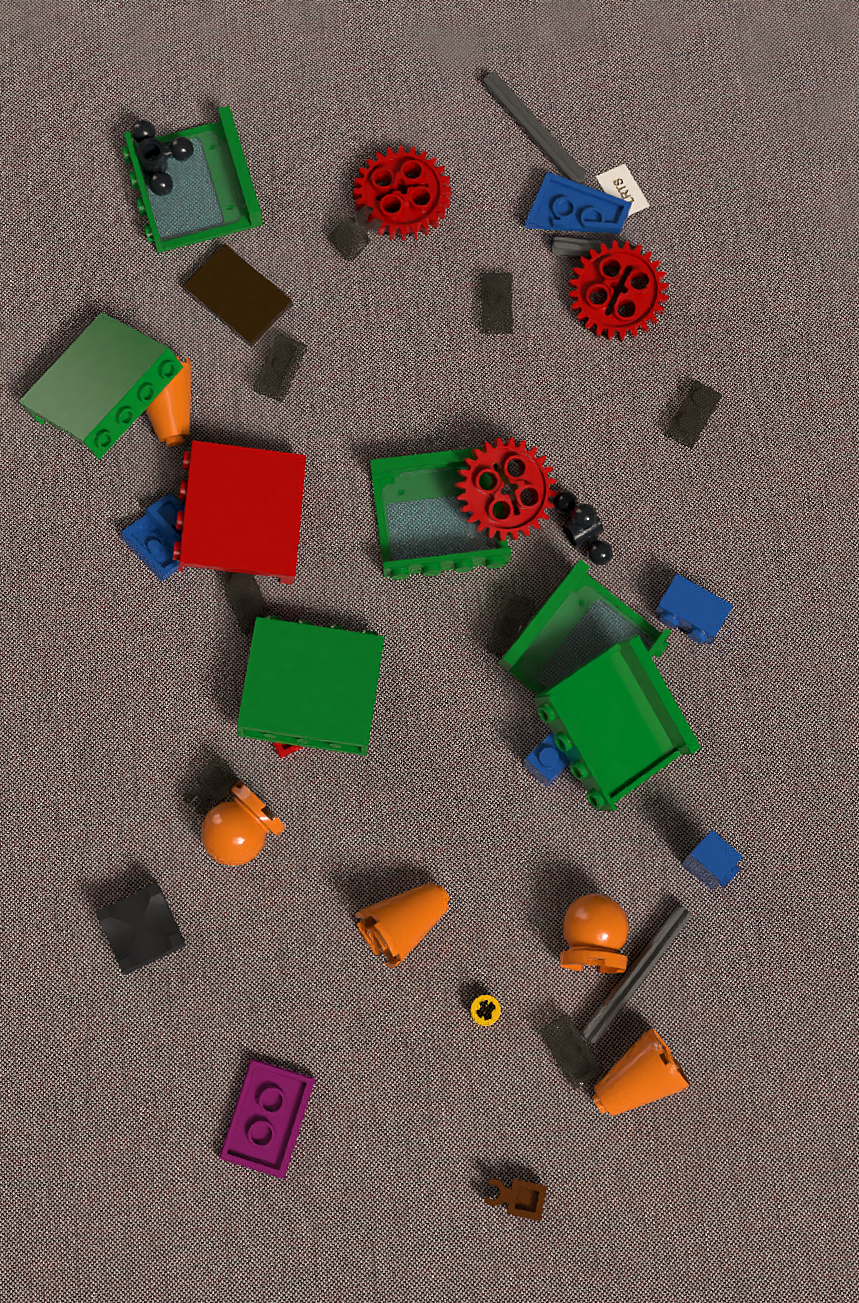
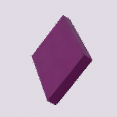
M251 1058L219 1159L285 1179L316 1078Z

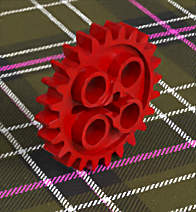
M402 145L399 146L398 153H394L390 147H387V156H383L377 151L376 162L367 158V169L359 168L360 178L354 179L356 189L353 190V199H356L355 210L360 211V220L368 219L367 228L369 230L378 226V236L388 231L389 240H392L395 234H400L401 240L405 241L406 234L409 233L417 240L419 230L428 235V225L438 228V218L445 219V209L450 208L449 197H451V187H448L450 178L449 176H444L445 167L439 166L436 168V157L427 161V151L425 150L419 156L415 155V147H412L409 153L404 152ZM409 174H416L419 177L411 179L406 176ZM384 181L389 183L387 186L378 185V183ZM418 200H424L427 202V204L417 205L415 202ZM388 208H396L398 211L395 213H389L385 210Z
M613 240L612 249L609 250L604 243H601V253L598 254L593 249H590V260L583 257L580 258V264L583 269H573V274L579 279H571L569 281V286L577 289L569 292V299L578 301L571 305V310H581L577 316V321L580 322L587 319L585 330L588 331L595 326L597 328V338L605 331L608 332V341L612 340L614 334H618L621 342H624L625 333L628 332L633 339H636L638 328L646 334L648 332L647 322L654 325L657 324L658 319L654 313L662 315L665 309L658 303H667L668 296L661 292L668 290L669 284L660 282L666 277V271H656L661 261L657 260L651 263V251L641 255L640 244L633 251L630 250L629 241L625 242L623 248H619L617 241ZM608 265H613L620 272L615 277H609L604 274L603 269ZM631 267L632 271L625 281L623 293L619 294L612 313L606 315L605 312L613 299L614 289L616 290L619 287L626 268ZM635 278H643L647 282V287L642 290L632 287L631 281ZM599 292L604 294L607 300L603 304L597 305L591 302L590 296ZM623 305H628L633 308L634 314L626 318L619 315L617 310Z
M513 437L507 438L505 446L501 438L494 439L493 447L488 441L483 442V453L477 448L472 449L471 452L475 459L464 458L462 460L468 469L457 470V474L464 479L463 482L454 483L455 487L462 489V494L455 496V500H464L465 503L458 511H468L470 513L465 522L472 523L476 521L475 532H481L484 528H487L486 538H492L497 532L498 541H505L508 532L511 540H518V531L524 537L530 536L528 526L539 530L540 525L537 519L548 520L549 517L544 512V509L555 507V505L548 501L549 497L557 495V492L549 490V485L556 483L557 479L548 478L547 476L553 470V466L543 467L542 464L547 458L546 455L536 458V446L526 451L525 440L519 441L516 447ZM510 460H515L519 464V473L515 477L511 476L507 470ZM494 463L498 465L499 474L493 468ZM483 473H487L491 477L492 483L488 490L482 489L479 484V478ZM504 484H510L511 489L507 491V494L502 495L501 489L504 488ZM525 488L532 493V501L528 506L524 505L520 499L521 492ZM496 502H500L505 510L503 517L500 519L495 518L492 513V507ZM513 505L518 509V515L514 514Z

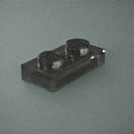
M277 334L253 386L254 392L283 403L307 351L306 344Z
M695 380L666 430L665 436L693 449L723 394Z
M236 572L221 574L220 578L243 635L254 632L256 617L264 618L270 615L255 576L253 574Z

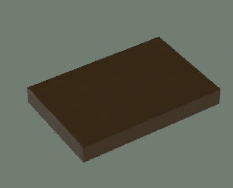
M226 244L183 285L184 291L250 347L293 305L292 300Z

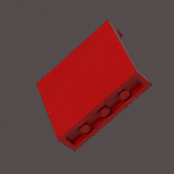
M192 440L190 451L184 450L182 469L188 470L187 481L181 480L179 499L185 500L184 511H178L176 530H182L181 542L175 541L173 560L178 561V571L182 572L183 567L186 566L280 578L279 583L292 585L296 576L306 455Z

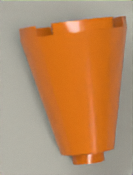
M188 357L185 358L184 362H180L183 369L145 409L159 442H166L167 447L182 445L185 443L184 439L190 436L192 365Z
M429 882L362 908L355 914V918H361L362 920L357 923V927L371 951L376 956L382 953L387 958L383 964L393 969L402 963L448 911L450 897L443 886Z
M653 1028L646 1031L594 1086L596 1094L592 1096V1099L602 1114L608 1111L611 1116H615L683 1091L691 1084L679 1062H676L671 1055V1050Z

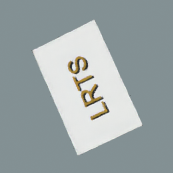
M625 163L595 176L605 193L632 203L628 216L650 206Z

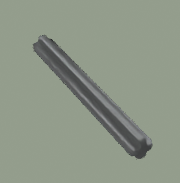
M491 72L487 75L483 83L485 88L567 179L583 184L587 177L586 172L497 73Z
M677 905L582 1029L580 1035L591 1044L597 1042L692 917L691 912L684 906Z

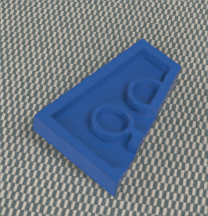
M547 172L525 222V228L620 234L632 203Z

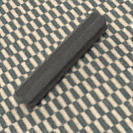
M556 236L553 240L552 253L555 255L590 259V249L599 254L601 253V243H604L608 250L612 249L613 243ZM618 244V247L623 248L624 244ZM630 245V250L634 251L637 246Z

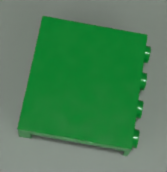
M101 312L20 399L19 403L35 422L40 425L47 422L85 445L100 460L183 369V366L168 346Z
M271 615L264 618L256 617L237 723V737L367 756L385 636H379L376 632L370 630H362L360 632L347 631L344 627L337 625L320 627L304 620L296 621V623L287 622Z
M639 635L620 638L533 698L538 706L537 712L540 718L551 728L555 735L553 738L556 746L567 756L571 763L570 770L572 774L581 781L587 791L586 798L597 811H615L617 807L614 803L680 755L693 754L701 748Z

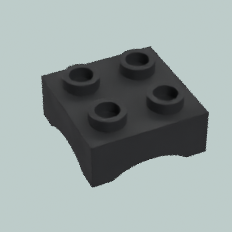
M157 882L125 899L95 911L120 970L125 975L187 946Z

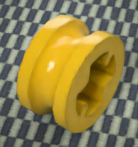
M491 995L477 997L470 1009L472 1019L480 1026L494 1024L501 1013L500 1003ZM487 1001V1006L489 1003L493 1004L495 1010L491 1012V1019L484 1020V1016L479 1018L476 1014V1011L480 1009V1002Z

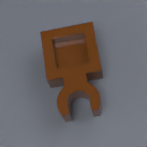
M513 1179L510 1189L506 1188L500 1180H488L487 1184L498 1187L499 1196L496 1199L484 1198V1203L490 1206H497L502 1202L508 1203L506 1214L541 1221L547 1186Z

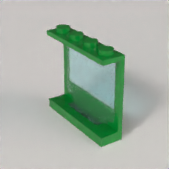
M230 106L218 108L220 118L218 122L155 138L162 142L164 148H168L173 139L186 137L192 142L194 147L193 155L187 161H177L174 158L167 159L168 168L166 173L172 177L174 186L172 191L166 196H158L151 191L149 186L151 177L143 173L137 154L139 143H133L130 131L124 133L127 145L121 147L126 164L132 163L134 171L129 172L134 190L140 189L142 195L141 198L136 199L141 217L148 216L150 224L144 225L148 242H155L158 253L263 226L261 209ZM150 156V157L147 158V159H148V160H154V159H156L158 156Z
M477 447L483 453L482 447ZM475 448L370 460L384 578L391 577L393 580H403L409 578L410 574L423 573L424 576H436L444 570L452 569L455 572L463 573L473 570V567L478 566L497 569L505 566V563H510L511 548L508 547L507 536L505 541H498L496 532L492 538H486L487 528H484L481 532H475L477 522H465L470 513L468 511H458L465 503L464 500H455V496L462 494V489L455 487L454 483L463 482L464 479L457 474V470L468 469L462 460L464 458L474 460L475 458L471 450ZM494 463L493 468L497 472V464ZM483 473L479 478V484L482 489L488 490L492 483L491 477L487 473ZM496 502L492 507V513L497 519L502 518L504 515L500 502Z
M580 559L573 565L497 664L536 695H539L622 637L639 635L651 658L653 655L658 658L669 645L666 638L671 631L668 628L662 631L654 628L589 576L586 572L590 566Z

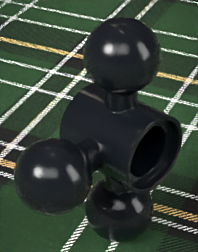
M139 120L132 127V136L139 143L137 154L141 169L145 175L151 177L149 180L151 191L155 195L166 196L172 191L174 186L172 177L166 173L168 168L167 159L174 158L177 161H187L193 155V144L186 137H177L172 140L170 147L164 148L162 142L155 139V126L148 120ZM150 156H158V157H157L156 159H154V160H148V159H147V158H149Z
M563 490L557 493L554 497L553 505H555L554 509L557 513L568 515L570 518L562 523L563 531L569 542L575 548L587 543L589 546L588 558L593 564L602 566L609 563L613 556V549L608 542L596 538V536L604 532L596 509L587 503L578 505L577 496L571 491Z

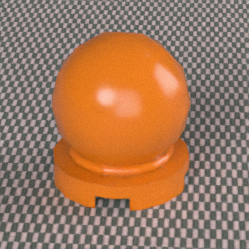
M239 781L230 790L235 795L233 797L234 801L221 802L212 808L203 820L201 827V841L208 856L219 864L227 866L245 865L255 859L265 846L266 833L270 834L272 832L275 836H278L286 828L280 819L266 809V805Z
M589 893L577 898L568 908L562 923L564 938L571 948L560 952V967L582 972L583 965L599 966L598 973H624L628 958L621 955L618 951L626 943L629 933L627 913L616 900L605 894Z

